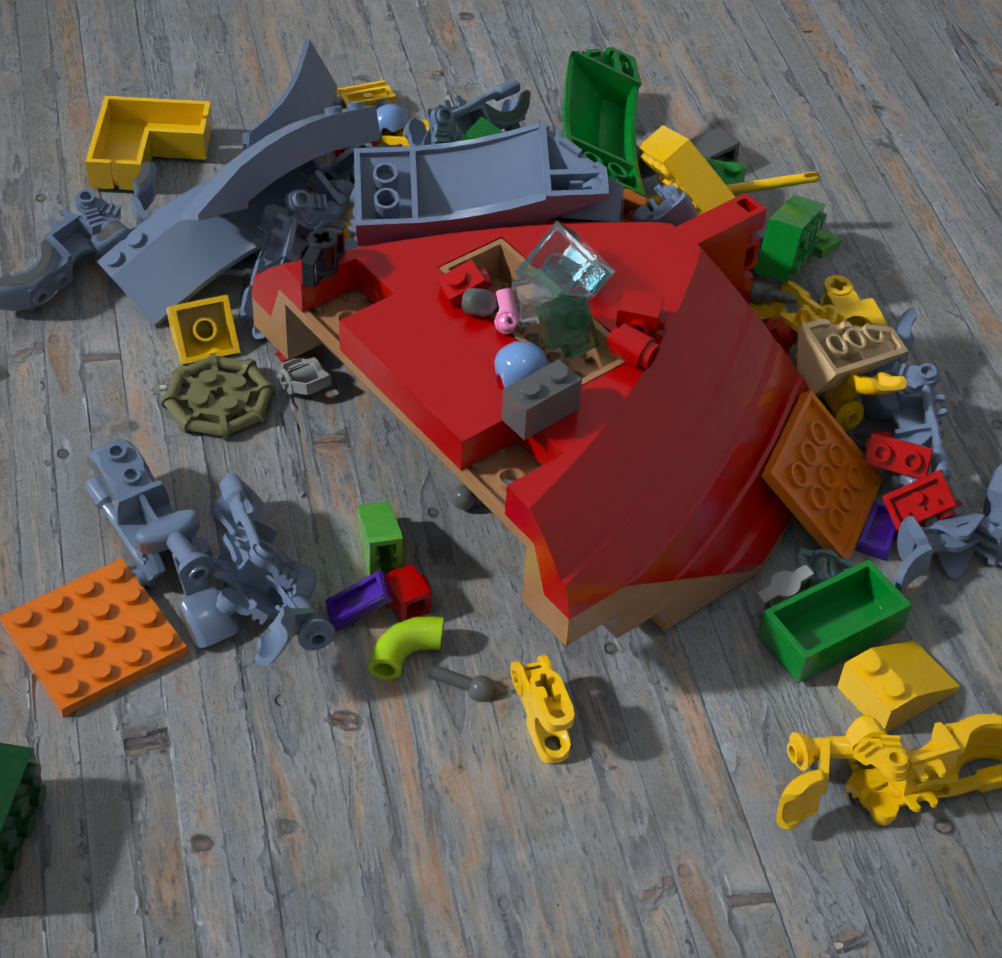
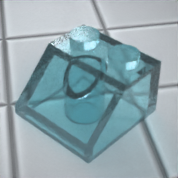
M558 221L555 222L515 271L555 313L595 297L616 272L577 232Z

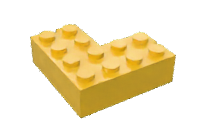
M104 96L85 161L89 188L114 189L115 186H119V189L134 191L132 181L140 173L142 165L145 162H151L152 157L206 160L213 130L211 101Z
M662 125L638 146L643 153L640 156L641 160L649 169L652 168L655 173H659L656 177L663 186H668L672 183L681 194L686 192L698 216L735 198L688 138Z

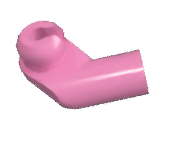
M505 288L496 291L499 310L494 324L500 333L510 334L517 327L519 315L512 288Z

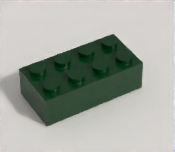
M0 743V904L2 905L7 902L9 896V880L12 872L17 871L21 865L25 838H30L33 833L35 824L34 814L37 806H42L46 797V785L42 783L41 765L37 763L34 748Z

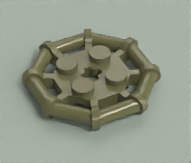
M210 353V357L183 368L177 367L172 372L173 378L166 394L161 397L162 407L169 410L179 423L181 431L185 433L192 431L222 436V439H228V435L253 424H262L266 420L265 413L272 396L276 394V386L273 382L268 381L258 369L256 361L250 358L239 360L216 356V353ZM218 368L239 372L236 374L218 371ZM250 377L257 387H249L246 380ZM182 386L189 388L187 395L178 396ZM222 395L219 400L214 399L215 396ZM258 399L256 405L251 408L249 406L251 400ZM183 408H189L190 411L192 409L194 413L192 415L187 414ZM238 414V418L231 421L230 417Z

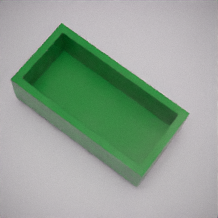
M793 195L769 218L754 273L786 283L794 275L797 276L800 268L803 269L806 262H809L811 256H814L817 251L819 240L815 238L819 229H823L827 218V213H823L825 204Z
M868 559L764 610L757 636L794 679L800 683L903 630L912 604Z

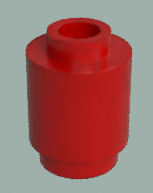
M623 323L620 327L615 326L606 341L611 355L637 369L640 366L646 370L649 369L660 351V345L655 343L653 337L627 323Z

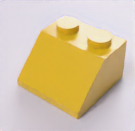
M228 294L172 305L166 308L172 338L182 365L198 362L210 357V353H216V356L221 357L241 353Z

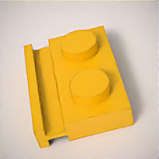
M385 80L338 88V97H342V107L344 109L347 108V103L363 101L364 106H373L377 101L386 99L397 105L396 95L389 85H386Z

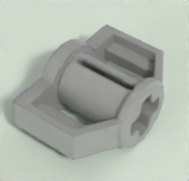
M304 354L281 363L279 378L283 389L289 395L294 393L310 395L332 386L330 375L322 369L321 364L315 357L308 358Z
M806 564L793 572H777L772 576L770 586L757 593L756 609L763 615L764 610L811 588L814 573Z

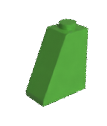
M390 502L357 505V526L368 576L379 570L388 574L394 569L403 568V536Z

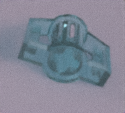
M799 547L795 553V570L805 564L807 565V563L813 568L814 578L812 587L836 576V571L844 572L854 567V561L840 558L831 549L813 551Z

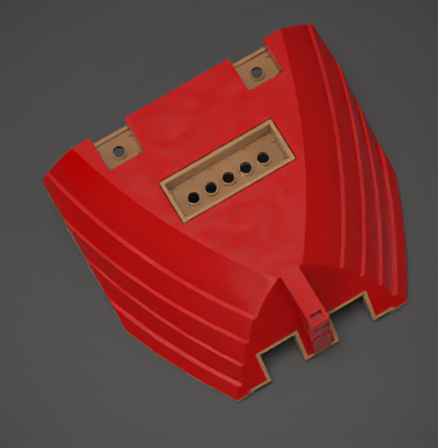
M746 192L677 227L670 223L640 221L537 224L454 232L345 250V255L338 262L339 271L337 275L329 279H322L314 289L302 284V259L273 266L254 276L252 285L254 326L287 360L323 344L526 546L522 602L565 646L600 625H603L616 639L650 618L663 631L668 630L761 572L794 518V514L786 507L771 487L767 485L761 475L801 393L810 389L781 345L774 340L758 314L748 305L754 275L748 270L756 266L761 237L755 232L763 229L767 208ZM472 260L478 270L484 268L491 278L494 286L490 287L489 290L493 289L496 292L501 289L512 288L513 294L524 296V312L521 321L517 324L518 328H515L510 334H502L496 329L494 324L497 312L493 311L488 316H474L465 314L462 304L453 308L440 288L437 278ZM624 288L665 296L663 310L669 311L664 331L658 330L655 343L660 345V351L652 366L647 370L641 366L637 369L609 353V345L606 344L608 335L616 326L617 311ZM515 341H528L535 345H540L538 347L544 351L548 365L559 359L582 379L579 410L526 440H523L502 420L503 389L505 388L501 377L496 376L494 365L495 356L499 350ZM507 479L514 482L505 484L502 481Z

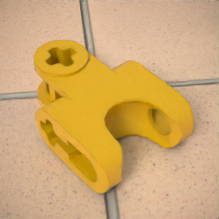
M832 275L825 279L823 285L825 293L821 296L819 305L825 310L828 307H834L833 318L835 320L837 319V314H843L844 321L850 322L852 326L863 327L865 324L888 327L873 298L859 299L848 278L841 275Z
M546 654L538 656L537 662L521 665L519 661L511 662L512 682L527 713V728L539 757L548 764L565 761L569 757L571 747L567 729L573 726L575 713L561 677L553 671L551 662ZM550 736H556L561 748L557 751L551 750L546 747L545 740Z

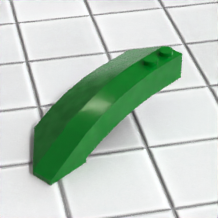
M608 47L605 52H602L599 48L588 49L585 54L579 51H572L568 59L562 102L563 136L583 150L582 154L594 163L598 161L607 167L608 178L618 179L617 184L623 185L625 189L632 190L645 197L636 150L637 103L639 87L642 84L636 59L614 47Z

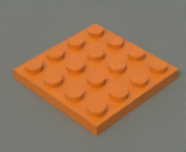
M811 390L801 393L761 477L823 548L825 553L829 555L837 566L847 564L850 560L884 478L874 466L864 464L866 456L816 395Z
M122 558L0 615L1 625L63 718L188 655L186 644L144 587L139 585L137 578L132 574V571Z

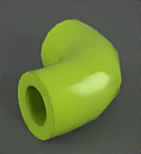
M437 616L413 617L391 626L377 639L368 662L369 673L378 679H396L401 675L405 659L412 653L419 650L441 651L445 618Z

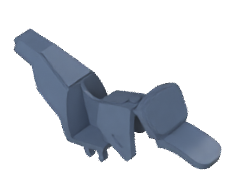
M1002 463L998 468H995L988 486L982 511L984 515L974 512L962 513L933 523V526L920 527L913 516L905 517L904 521L901 522L898 532L897 550L903 563L898 571L895 587L902 594L913 580L929 573L933 553H935L947 579L958 582L961 579L975 551L988 557V564L993 566L999 564L1002 566Z

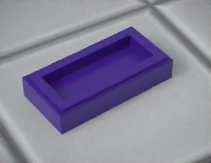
M874 500L856 551L887 561L897 530L884 503Z
M379 570L325 600L329 622L334 626V630L339 631L392 602L393 598L387 574Z

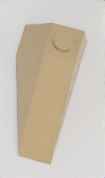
M828 319L814 320L798 327L797 371L815 395L844 384L851 374L864 375L909 352L892 327L865 324L863 327H854L850 322L845 321L837 325L830 324Z

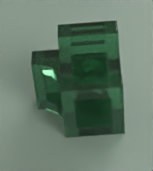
M563 294L536 307L538 320L548 349L555 350L560 347L565 358L574 359L600 346L586 297Z

